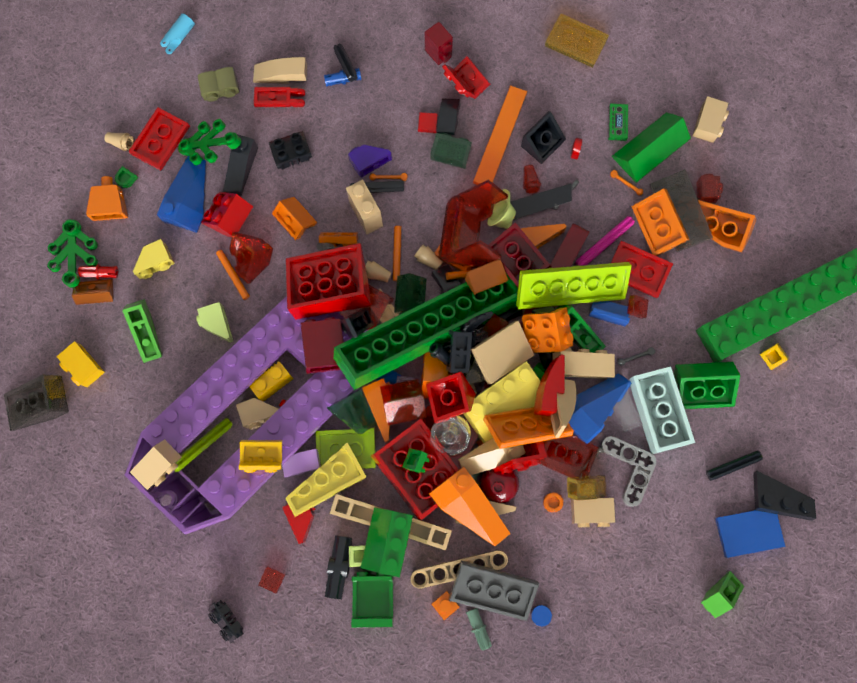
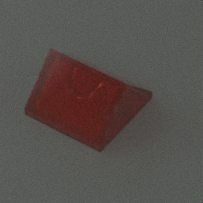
M419 379L380 386L388 426L427 418Z

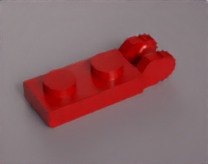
M255 87L254 106L304 107L305 101L303 99H291V95L303 97L305 96V90L290 87Z

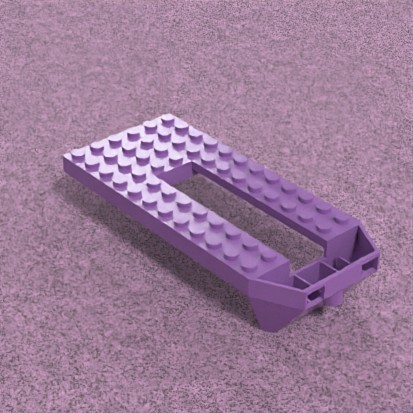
M286 296L141 432L125 476L185 535L231 518L275 473H268L265 470L247 473L244 470H239L240 448L200 487L194 484L180 470L179 472L173 471L171 474L166 473V480L158 487L154 485L147 490L130 471L155 445L164 439L179 454L286 350L305 366L301 332L302 322L309 319L321 321L328 317L340 318L341 320L359 311V309L353 308L295 320L287 309ZM342 330L343 343L352 339ZM341 370L312 373L313 376L248 440H282L283 465L356 391L352 388ZM165 495H169L172 498L168 506L161 505V499ZM206 502L214 508L212 512L204 505Z

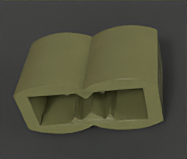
M225 67L197 75L201 95L206 101L213 102L222 96L230 98L240 93L233 67Z

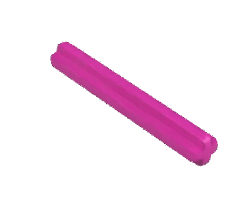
M627 216L575 262L576 266L588 265L633 226L635 221L630 216Z

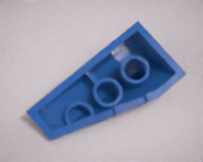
M188 156L165 194L157 216L164 223L198 233L204 215L206 160H202L199 165H194L189 160L190 156Z
M618 373L614 378H608L576 395L575 409L569 421L570 426L574 430L573 434L586 444L596 437L604 428V422L607 417L613 414L615 404L622 400L631 386V381Z

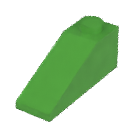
M145 299L127 304L122 311L143 363L161 358L160 345Z

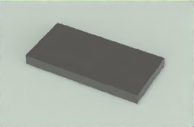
M461 561L449 600L527 621L539 582Z

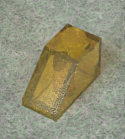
M605 476L567 477L568 498L592 500L606 496Z

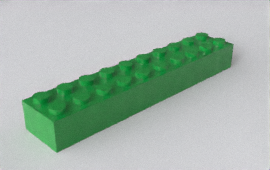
M857 248L698 328L696 333L714 363L720 362L856 293Z
M507 275V282L474 295L467 282L362 333L356 338H352L334 347L333 359L352 388L356 390L429 352V348L433 343H441L442 345L451 340L452 336L449 334V330H460L470 319L492 311V317L483 322L485 323L516 307L518 287Z

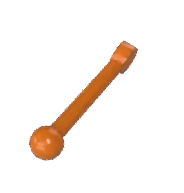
M616 170L611 171L610 176L612 178H617L636 191L637 195L643 194V189H638L618 175Z
M372 173L369 178L372 181L375 179H401L406 181L408 176L406 173L401 175H375Z

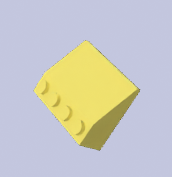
M526 361L475 396L472 410L463 415L483 443L493 438L483 421L484 415L535 407L540 380Z

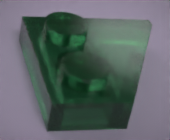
M356 390L327 407L331 413L358 434H363L377 425L361 390Z

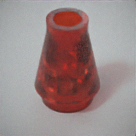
M526 165L523 168V189L526 193L533 194L540 190L541 182L534 165Z

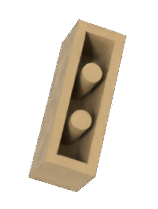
M568 348L562 352L553 353V360L561 354L565 355V377L597 379L615 377V354H607V350H596L595 353H589V349H578V352H572V349Z

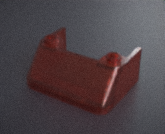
M486 180L453 196L446 205L439 257L447 263L480 267L501 259L502 255L483 241H479L481 221L490 218L493 214L494 204L507 199L508 194L490 180Z

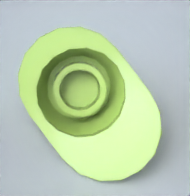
M507 189L499 191L491 201L487 222L489 226L495 225L498 228L508 229L512 225L516 211L510 203V192Z

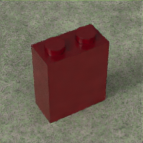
M328 317L321 321L309 319L302 322L301 332L306 374L341 370L333 359L334 347L343 343L340 318Z

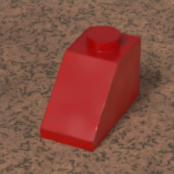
M289 505L282 507L298 544L304 543L315 516L313 512L316 510L315 506L296 517Z

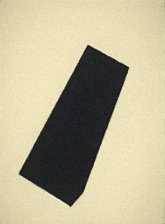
M571 183L510 201L516 211L513 220L555 207V204L558 206L571 202Z

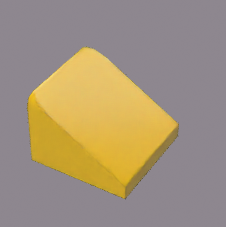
M776 343L760 354L770 370L789 359L779 343Z

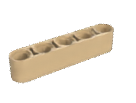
M495 550L417 569L411 575V583L416 588H425L454 581L457 574L454 573L453 568L456 564L461 563V561L473 563L476 559H482L484 567L500 570L507 565L508 557L504 552ZM501 554L503 556V563L501 565L493 563L494 555ZM437 568H442L445 571V577L441 580L434 577V571ZM417 573L425 575L426 580L423 584L415 582L414 576Z

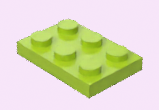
M374 428L316 431V449H318L321 466L337 453L342 446L348 443L362 469L376 468V462L371 457L376 452Z

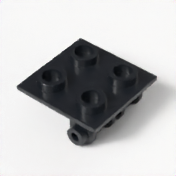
M303 131L269 142L277 169L283 170L291 167L290 161L292 166H294L293 160H296L297 164H299L298 159L302 163L313 158Z
M222 600L216 604L213 602L208 610L210 612L208 617L214 625L218 624L221 629L219 632L222 638L233 643L236 638L238 639L244 634L242 631L243 627L238 621L230 626L236 620V617L229 622L226 620L233 614L231 612L224 617L225 614L231 611L226 602L223 603Z

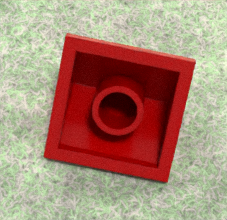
M462 372L426 384L434 423L472 410L476 393Z

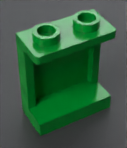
M356 572V576H352L351 628L393 627V576L381 573L369 575V572Z

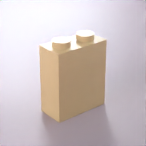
M363 179L347 187L349 203L365 233L369 234L383 227L381 211Z

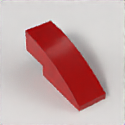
M563 354L556 357L550 363L540 381L535 399L534 415L549 417L557 412V393H565V355Z

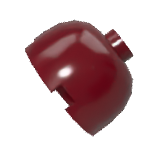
M494 469L483 472L480 478V488L489 501L503 504L516 496L519 490V477L515 470L502 475L501 471L494 473Z

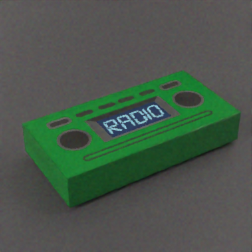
M610 103L608 140L627 141L628 104Z

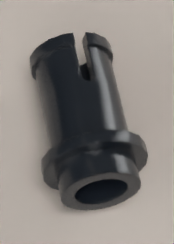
M433 343L429 348L431 357L438 358L445 365H449L450 353L443 348L441 343Z

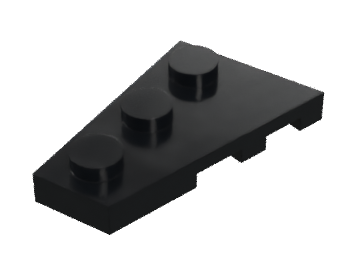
M759 471L754 472L755 510L810 521L816 519L815 499Z

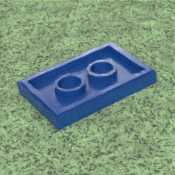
M753 510L715 518L725 558L786 547L777 514Z

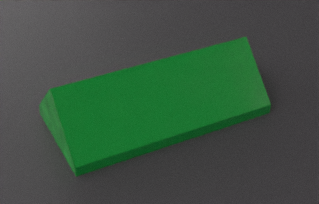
M666 112L612 155V158L637 183L691 139L684 118Z

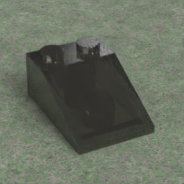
M42 374L4 394L10 431L53 420L69 412L62 376Z

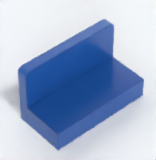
M610 301L592 302L589 317L625 327L630 321L628 317L631 307Z

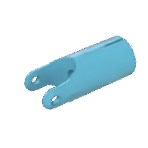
M183 13L160 42L162 47H167L165 49L167 54L174 52L195 25L193 20Z

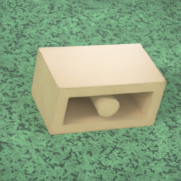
M707 96L702 104L692 136L712 143L717 137L720 138L724 130L722 123L726 121L729 114L727 110L728 103Z
M164 439L155 445L130 473L147 490L154 485L158 487L166 480L165 474H171L178 467L176 463L182 457Z
M614 498L571 499L572 523H577L578 527H590V523H597L598 527H610V523L615 522Z

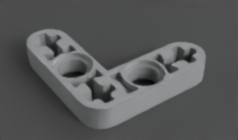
M606 437L601 442L604 453L634 466L622 499L627 506H637L642 501L656 466V458L652 453L616 437ZM612 440V445L620 447V444L623 445L619 450V455L616 454L618 450L614 448L609 451L605 443ZM625 448H630L633 451L631 459L624 457L623 451ZM638 452L641 453L639 457L643 459L648 456L651 465L645 467L644 462L641 460H637V463H635ZM641 474L644 477L642 485H637L634 482L635 475ZM632 485L634 488L641 489V492L636 491L634 497L637 498V501L630 503L627 495L633 493L634 489L630 488Z

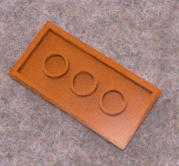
M534 407L484 415L483 421L500 449L557 439L554 436L551 416L534 415ZM569 423L559 438L573 435L574 430Z

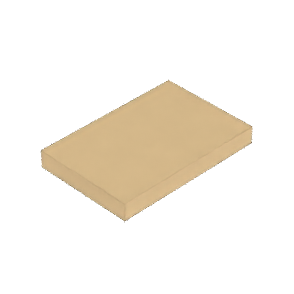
M519 321L512 322L471 349L487 384L494 383L534 356Z

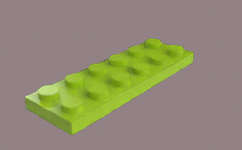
M629 262L520 271L516 306L518 309L625 299L632 265Z

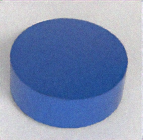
M537 605L531 611V619L538 626H546L551 622L552 613L548 607Z

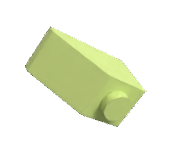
M220 302L197 309L199 315L196 318L200 327L202 326L206 331L228 342H233L226 313Z

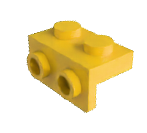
M282 440L240 441L239 470H244L247 473H253L256 470H265V472L273 473L281 470Z

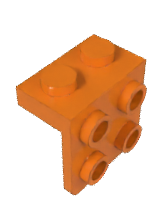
M567 307L559 308L550 313L526 314L522 316L524 333L533 353L562 352L573 346V335L570 329V317Z

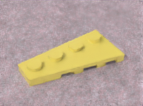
M346 443L285 499L296 517L366 478V475L349 444Z

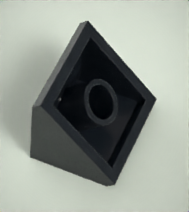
M548 111L523 136L521 147L540 164L566 140L551 111Z

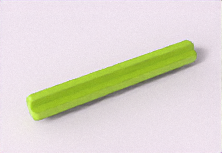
M225 418L180 455L182 458L176 463L178 467L174 471L179 472L232 427V422Z

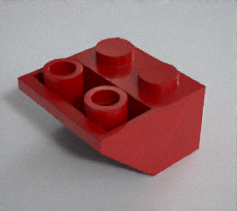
M219 192L214 196L210 209L204 213V219L201 223L225 236L235 238L253 206L238 194Z

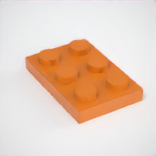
M663 188L631 206L653 255L658 256L689 240L667 189Z

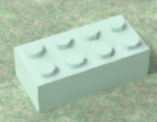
M671 366L636 375L629 379L632 383L630 386L652 454L695 443Z

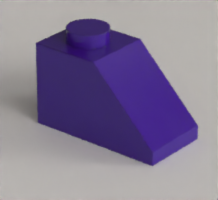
M368 145L355 147L348 154L349 161L360 178L392 160L390 150Z

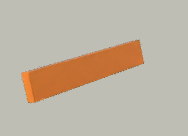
M510 85L473 184L491 189L527 91Z

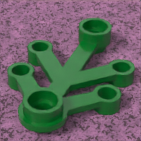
M217 119L213 122V129L210 131V125L203 121L198 125V131L191 138L183 139L179 143L178 151L182 155L190 156L189 160L194 165H199L203 158L195 150L200 148L205 154V159L209 163H214L218 155L213 150H210L209 147L227 145L230 149H236L241 144V138L234 132H228L224 137L214 138L225 129L226 124L221 119Z
M70 219L63 223V233L47 247L52 255H57L48 262L47 267L52 272H58L61 269V263L68 256V271L63 274L62 281L66 286L73 288L80 283V277L76 274V254L88 266H96L98 264V259L94 255H89L76 244V237L83 241L85 246L91 251L98 247V243L94 238H89L81 231L82 226L78 221ZM68 239V245L61 251L60 246Z

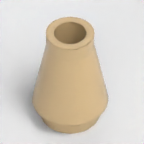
M107 132L105 134L106 143H110L123 151L130 150L134 143V138L129 133Z
M422 245L414 255L418 262L434 270L438 269L443 262L429 246L426 247L425 245Z
M367 261L365 266L367 278L388 282L391 272L374 261Z

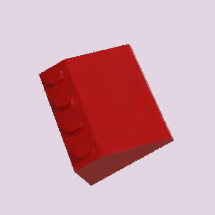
M360 243L286 258L287 309L295 320L371 305L368 278Z
M422 419L416 421L371 455L418 520L424 519L439 507L429 493L459 471L458 467ZM410 448L428 454L427 458L430 461L424 462L422 467L426 470L425 472L418 473L402 467Z

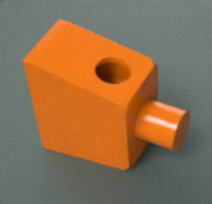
M101 177V186H92L90 188L86 215L92 221L128 218L123 191L118 185H113L112 177Z

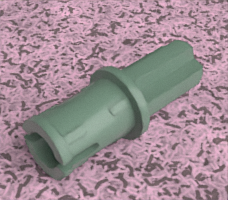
M478 608L467 611L466 614L472 626L471 632H474L480 649H489L491 642L485 629L487 626L483 624Z

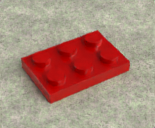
M157 107L128 152L130 155L162 171L190 128V125Z
M620 241L611 263L629 262L632 267L628 286L655 298L659 297L673 266V263L624 241Z

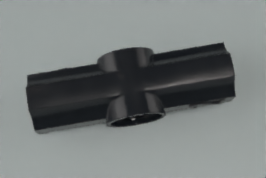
M335 535L332 557L330 556L327 568L328 580L325 597L342 600L345 580L348 577L350 568L349 546H352V538Z

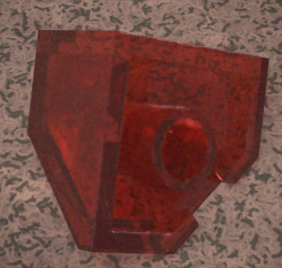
M233 232L229 250L231 256H235L236 274L247 284L251 283L270 264L273 248L261 238Z

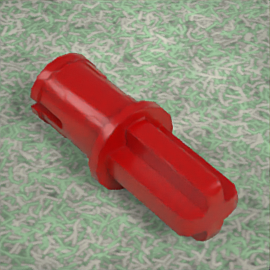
M100 264L96 266H79L78 275L80 277H96L97 279L117 278L118 271L116 270H118V267L100 266Z

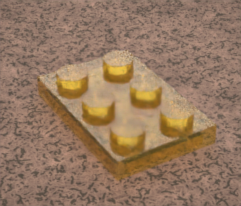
M560 14L545 42V46L593 68L609 35L564 14Z

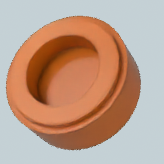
M548 493L543 499V506L549 512H558L563 507V498L558 493Z

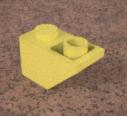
M162 239L143 247L133 270L139 279L150 278L153 276V273L165 271L175 264L167 245Z

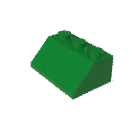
M734 362L675 365L674 378L684 409L735 407L741 375Z
M374 507L361 568L400 578L413 515Z

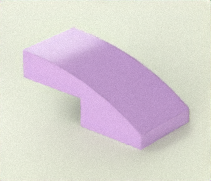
M318 449L293 454L282 465L284 477L304 474V472L317 470L321 467Z

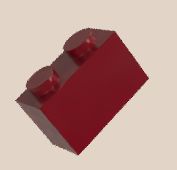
M437 22L425 31V51L437 65L449 61L452 57L453 37L440 22Z

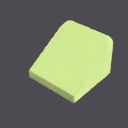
M366 545L349 546V567L361 566Z

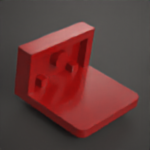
M468 56L454 69L446 64L442 66L445 70L443 74L450 81L453 80L456 84L454 86L455 89L467 98L470 96L476 99L491 84Z
M544 442L524 444L523 447L526 452L524 455L493 468L494 473L501 471L503 475L511 473L515 469L520 472L540 464V460L547 457Z

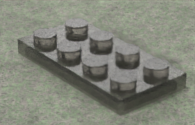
M686 169L650 184L653 194L663 188L667 189L689 237L688 241L675 247L676 252L713 239Z

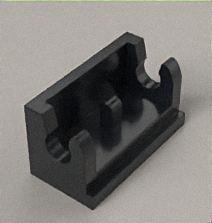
M449 330V334L452 335L450 364L446 366V370L450 373H469L472 332Z

